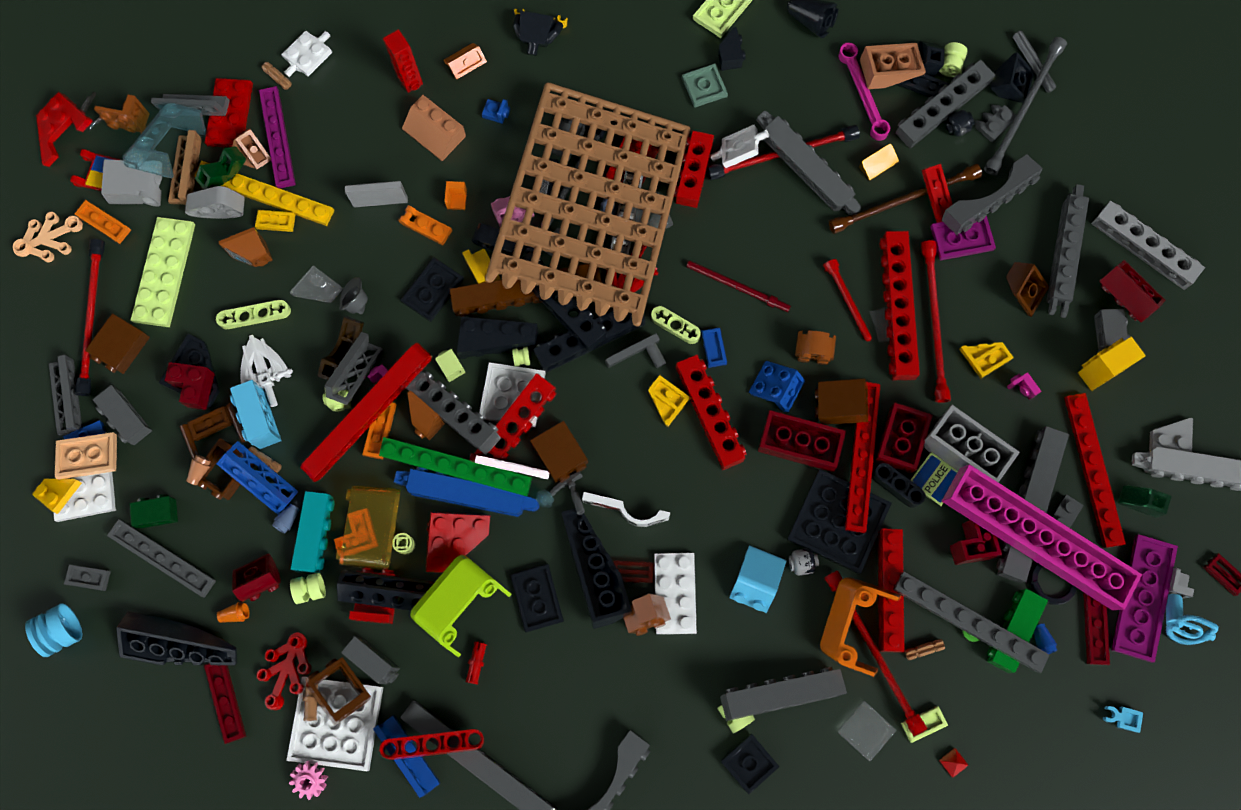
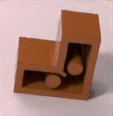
M647 594L633 600V605H631L632 613L624 617L628 633H634L637 636L647 633V629L651 627L655 629L666 625V621L671 620L664 597L654 594Z

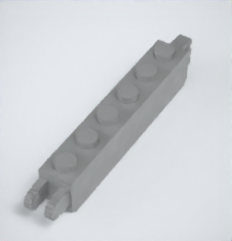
M1156 447L1147 453L1135 452L1132 454V465L1144 469V473H1149L1152 477L1161 478L1167 476L1175 481L1186 479L1191 480L1190 482L1193 484L1210 483L1212 487L1228 486L1231 490L1241 491V460Z

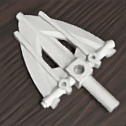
M250 335L247 345L242 346L244 354L241 363V384L250 380L256 382L265 389L270 407H275L278 403L272 388L274 386L273 381L279 382L282 377H291L293 370L292 368H287L284 361L266 344L263 338L258 340L253 335ZM264 357L267 358L271 364V367L269 369L267 368ZM253 362H254V364H255L257 374H254V373H253V370H252Z

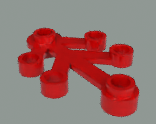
M293 633L288 638L287 644L276 650H267L265 659L269 662H276L279 656L286 653L288 655L280 663L269 669H260L257 672V679L264 682L280 672L273 692L265 699V705L270 710L282 708L284 698L281 693L288 675L291 681L289 690L292 694L299 695L304 690V685L300 682L298 673L307 675L311 672L312 666L308 663L304 651L307 647V639L302 633ZM296 655H297V658H298V661H299V664H298V666H297V670H296V667H295V664H294V660H295V658H296ZM306 665V670L303 672V666Z

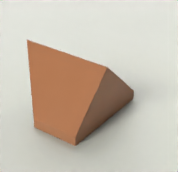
M251 129L234 138L232 147L236 146L245 156V166L259 169L271 161V157Z

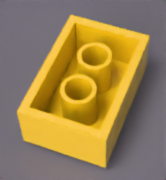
M1132 337L1125 341L1121 338L1082 364L1083 369L1078 374L1089 389L1093 391L1146 355Z

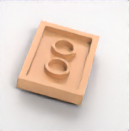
M112 432L56 441L55 478L60 480L116 471L117 435Z

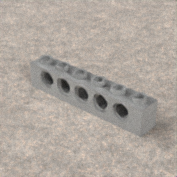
M1112 201L1102 209L1091 223L1183 290L1191 286L1205 269L1198 260L1188 256L1182 249L1171 244L1168 239L1154 232L1150 226L1143 224L1134 215L1129 214L1120 205Z

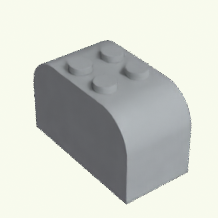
M953 405L944 412L924 440V448L929 453H934L955 470L959 471L961 467L970 464L998 483L1020 453Z

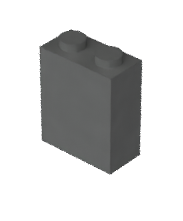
M354 636L341 652L378 684L392 683L399 675L397 672L400 668L364 638Z

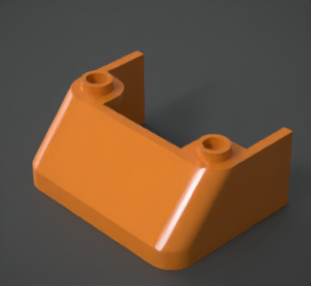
M847 577L839 582L820 642V648L825 655L841 665L874 677L878 668L857 661L858 654L856 649L844 643L856 604L862 607H869L874 604L877 595L898 601L901 598V594Z

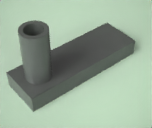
M656 333L607 358L605 363L610 368L645 349L656 368L666 364V361L657 346L660 339Z

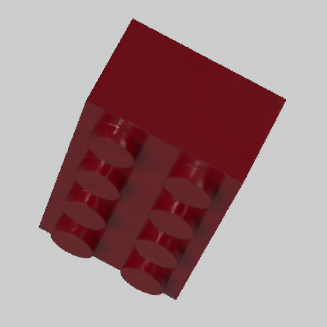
M770 410L766 418L758 452L834 472L838 465L846 431Z

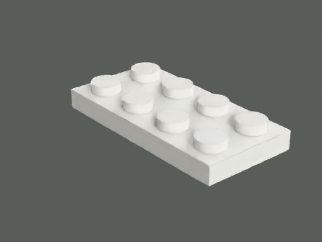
M694 553L655 554V595L664 597L671 620L665 622V626L656 628V634H697Z

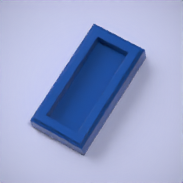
M720 327L702 330L701 335L708 368L727 365Z

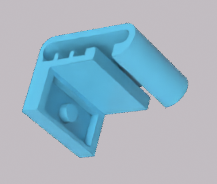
M749 545L729 598L767 613L778 590L786 560Z

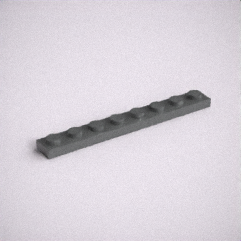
M901 573L893 589L895 592L1033 671L1042 673L1049 657L1048 653L908 573Z

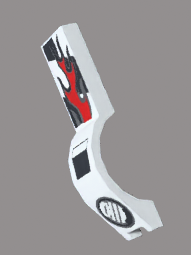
M584 492L582 498L583 503L620 511L628 523L637 527H648L668 521L670 512L659 510L657 515L651 519L638 520L626 512L623 501Z

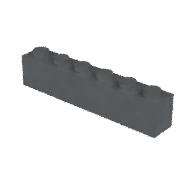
M832 667L821 669V673L814 674V671L802 673L800 678L790 675L783 677L784 681L781 682L772 679L764 681L765 685L757 686V683L746 685L744 690L738 691V687L727 689L726 694L720 696L726 721L847 694L841 670H833Z

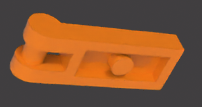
M410 205L406 207L405 214L398 220L402 225L441 245L445 244L452 232L451 227L417 211ZM412 216L416 218L414 222L410 221Z

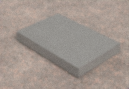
M401 181L345 186V193L353 207L408 203V196Z

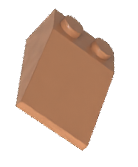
M917 43L866 46L860 58L868 89L886 88L924 75L926 72Z

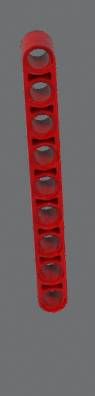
M419 343L412 345L312 452L300 468L314 482L320 480L431 361L432 355Z

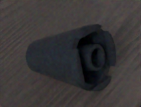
M790 0L787 5L788 13L820 38H825L829 34L827 30L829 27L833 28L839 9L836 8L838 6L836 3L822 0Z

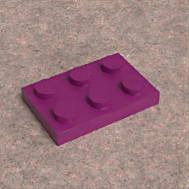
M987 215L981 222H975L968 231H962L958 235L944 222L934 223L930 226L934 241H936L940 261L994 251L996 248Z

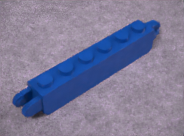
M417 467V470L410 469V472L396 471L394 478L395 484L406 487L407 491L416 497L515 517L522 515L523 510L535 512L540 508L538 500L532 499V497L458 477H448L447 474L439 472L435 474L428 473V470L425 468Z

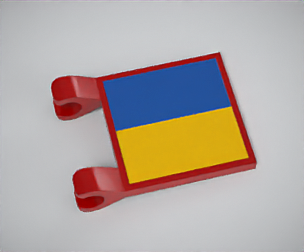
M82 149L80 156L85 161H92L86 179L73 175L70 181L76 187L102 191L104 159H120L95 154Z

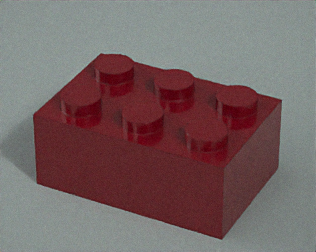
M1125 260L1099 281L1102 284L1103 290L1111 293L1118 305L1121 307L1125 306L1130 311L1129 315L1135 321L1143 322L1166 301Z
M894 403L889 410L874 462L880 464L887 463L895 469L910 474L916 471L933 415Z

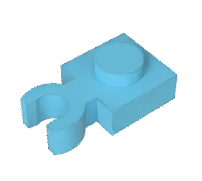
M1105 706L1104 709L1112 713L1111 718L1103 717L1105 722L1117 721V728L1140 733L1143 712L1125 707H1119L1118 712L1115 707Z

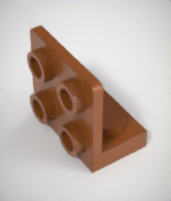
M127 95L122 111L95 106L94 108L99 117L110 128H122L132 133L136 131L144 132L150 114L133 95Z

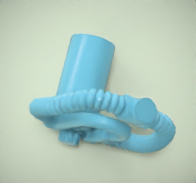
M1178 594L1168 595L1166 604V633L1171 640L1184 645H1195L1208 640H1215V633L1218 631L1217 624L1196 615L1191 616L1187 614L1183 616V598ZM1186 621H1196L1200 624L1206 625L1211 629H1208L1206 632L1203 633L1202 627ZM1186 626L1190 630H1197L1198 633L1190 634L1180 628ZM1173 631L1190 639H1183L1177 637L1173 634Z

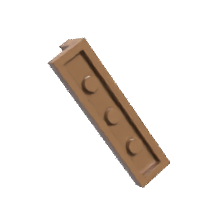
M188 130L187 136L179 135L168 200L170 204L186 205L187 194L194 192L196 180L194 174L198 168L202 138L195 130ZM184 141H186V148H185V150L183 149V143H184ZM184 158V160H183V167H182V166L180 165V162H181V160ZM177 192H178V198H179V199H175V194H176Z

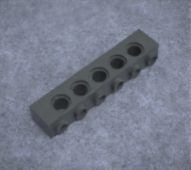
M979 60L976 64L971 63L965 69V73L956 75L949 86L944 85L938 91L939 94L934 97L932 95L926 100L922 108L917 107L911 113L912 116L910 118H904L899 122L896 134L909 148H912L945 121L949 115L956 112L991 83L995 74L982 60ZM941 101H945L947 105H943ZM927 112L933 113L934 116H929ZM913 123H918L920 127H915Z
M421 371L405 389L408 392L411 390L433 409L445 423L486 456L501 439L497 433L498 428L491 422L485 423V418L476 411L474 414L470 411L472 409L471 406L465 401L459 402V397L453 391L448 393L445 390L446 386L439 380L437 382L433 381L434 377L428 371Z

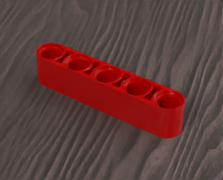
M470 729L384 740L379 750L380 754L388 760L473 751L483 746L484 736L479 730ZM473 734L480 736V742L475 746L469 744V738ZM454 736L458 737V746L455 748L449 747V739ZM431 739L438 741V746L435 750H428L427 743ZM411 741L416 742L417 749L412 753H408L406 750L407 744ZM389 744H394L396 747L392 755H386L385 748Z

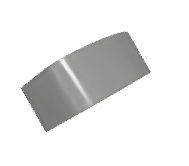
M223 186L189 193L186 198L185 213L193 217L213 219L241 217L244 212L245 197Z

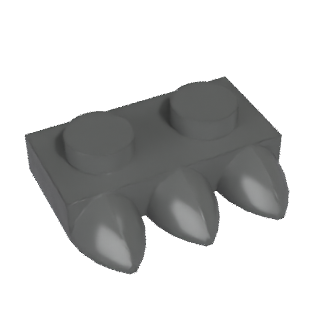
M991 105L993 114L983 113L985 122L975 120L976 129L992 143L1013 123L1016 114L1005 105L1003 107Z

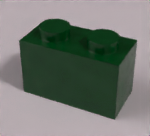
M167 494L157 495L156 499L139 498L137 502L130 503L131 526L142 529L178 522L176 499L169 497Z

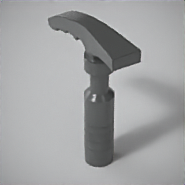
M580 471L571 475L564 482L558 483L550 492L551 496H554L561 488L568 485L569 489H571V496L578 515L585 512L579 493L575 488V481L583 477Z

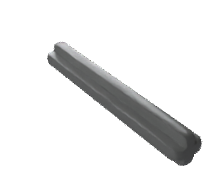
M1018 31L1014 34L1013 39L1036 76H1038L1043 64L1024 33ZM1048 72L1042 82V86L1047 93L1056 88Z

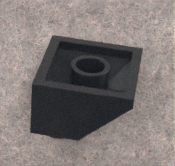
M1017 52L994 72L995 77L991 81L990 88L1000 98L1023 103L1031 89L1034 71Z

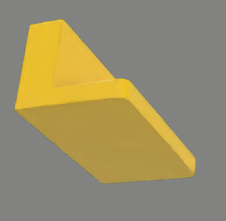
M469 249L462 252L477 283H485V276L490 263V258L485 249L471 254ZM497 275L494 281L500 280V276Z

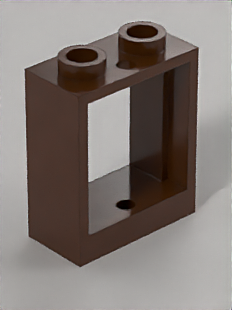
M219 438L205 457L211 460V467L201 478L198 486L204 490L208 487L212 490L211 495L219 500L222 498L230 500L241 485L233 478L223 491L205 479L224 452H227L232 447V445ZM237 449L233 451L238 457L243 458V454Z
M343 657L339 660L335 658L325 665L326 669L323 671L312 673L308 677L309 680L306 684V687L334 726L366 704L371 698ZM340 669L359 696L334 713L316 688V685Z

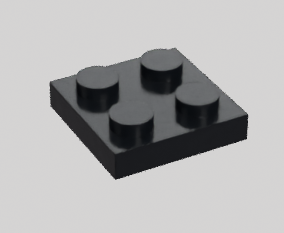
M750 734L721 760L748 795L780 767L753 734Z

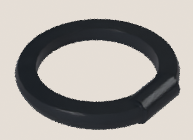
M1037 563L1032 569L1030 585L1034 593L1047 599V604L1061 605L1070 601L1077 590L1072 584H1070L1068 593L1059 599L1051 598L1043 593L1038 583V574L1043 566Z

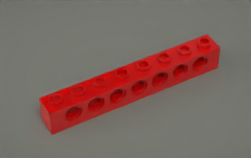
M887 231L883 238L880 239V249H883L881 266L884 267L885 271L882 276V282L886 284V291H884V302H887L885 319L888 320L889 326L886 328V336L890 339V345H888L887 349L888 356H891L889 374H892V380H916L920 375L909 232ZM891 250L897 251L898 255L893 254ZM892 267L898 268L900 272L893 271ZM893 285L900 286L901 290H896ZM895 302L900 303L903 308L896 307ZM896 320L902 321L904 326H899ZM897 338H902L905 344H900ZM899 356L905 357L907 362H901Z

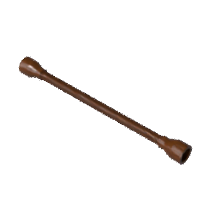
M978 164L968 166L957 175L946 179L947 186L957 182L972 181L982 176L981 168ZM927 188L916 190L852 216L829 220L830 230L833 234L841 232L860 219L862 220L928 194Z

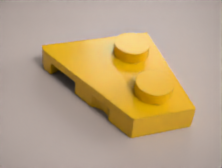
M1003 342L991 345L978 344L977 346L968 347L965 345L959 349L980 379L1014 358Z
M660 375L648 389V393L665 426L669 427L690 400V397Z
M44 479L32 495L52 512L58 514L82 483L76 479Z

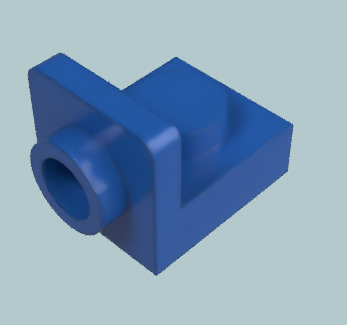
M488 99L482 112V118L503 124L504 119L508 118L510 112L507 100L503 99L502 103Z

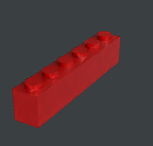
M881 529L878 533V587L895 592L893 589L903 572V529ZM878 595L879 652H904V596L901 595V598L896 601Z

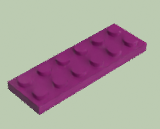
M1135 535L1129 566L1141 573L1142 576L1125 610L1119 611L1111 651L1155 663L1178 546L1143 535Z

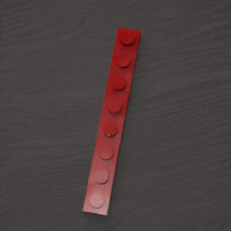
M866 382L868 386V422H859L855 425L845 530L861 533L867 531L880 384Z
M1086 393L1066 396L1064 399L1103 548L1125 545L1124 535Z

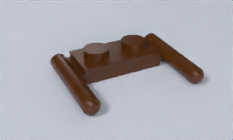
M232 403L180 426L192 458L199 455L194 441L203 439L233 424L240 441L246 442L241 432L244 430L242 423L238 422L236 417L237 410Z

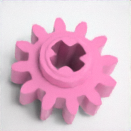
M309 760L304 765L299 763L296 770H293L290 774L293 779L289 784L295 785L292 792L299 791V798L306 794L307 799L310 800L313 795L318 797L321 791L326 788L327 784L325 781L328 776L322 775L325 768L317 769L318 762H315L313 766H310Z

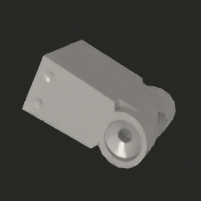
M104 159L101 194L108 204L145 203L155 207L161 206V190L159 185L163 175V162L157 159L143 162Z

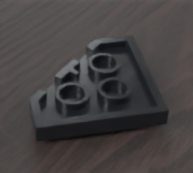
M187 334L171 362L207 367L215 373L207 343ZM166 369L159 383L181 394L182 388L173 387L165 381ZM214 375L207 404L209 408H211L220 393L216 375Z

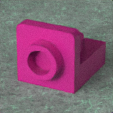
M381 364L374 367L367 377L374 384L388 371Z
M1028 372L1023 376L1020 373L1010 379L1012 383L1007 386L1010 390L1014 386L1019 385L1021 393L1028 397L1029 400L1041 392Z

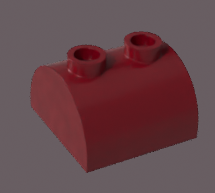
M268 553L233 570L232 592L241 602L247 599L255 601L261 596L262 592L266 590L273 592L279 587L281 578L271 555Z

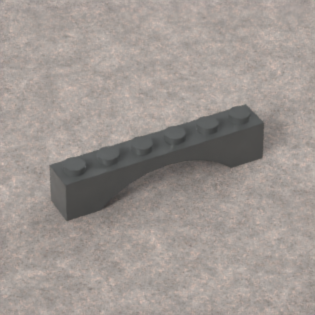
M1026 154L1013 163L1008 174V181L1001 189L981 199L959 200L945 210L941 221L956 235L962 231H968L975 222H981L988 213H994L1001 204L1008 203L1017 193L1021 194L1027 186L1037 183L1043 168Z
M631 730L627 733L618 746L617 770L610 787L599 801L586 810L611 809L614 804L611 801L616 794L618 796L621 795L626 787L623 784L628 777L633 778L639 769L636 767L640 759L644 761L651 752L648 749L650 744Z

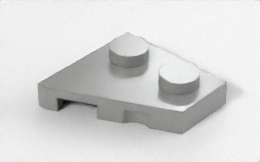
M1193 418L1151 431L1149 450L1162 447L1192 452Z

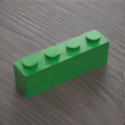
M1022 589L1014 594L1012 598L1014 603L1012 608L1008 609L1004 615V620L1006 621L1002 628L1029 643L1048 600L1028 589ZM990 646L987 652V656H989L987 662L1007 673H1015L1019 662Z

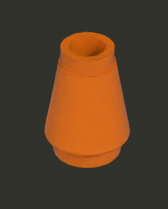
M238 602L218 611L217 619L220 623L244 622L245 619L249 618V607L246 603Z

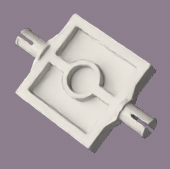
M305 31L281 54L290 63L284 74L290 77L295 71H299L309 76L332 53L331 49L324 44L331 37L330 34L324 31L318 38Z
M755 125L722 138L720 151L710 154L711 159L715 161L722 158V164L725 168H728L748 158H752L758 155L759 141L769 137V133L767 130L758 133Z

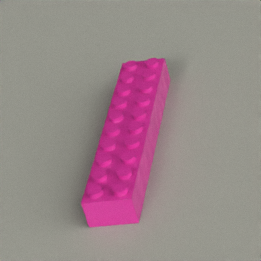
M970 464L959 469L942 499V502L1111 610H1125L1142 576L1135 569Z

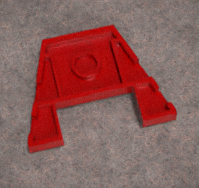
M60 92L51 98L46 106L36 115L42 164L50 167L59 158L53 143L72 123H74L76 130L83 132L93 122L90 117L86 116L82 110L76 107L75 103Z

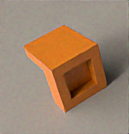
M446 181L445 204L447 209L465 210L467 197L465 182Z

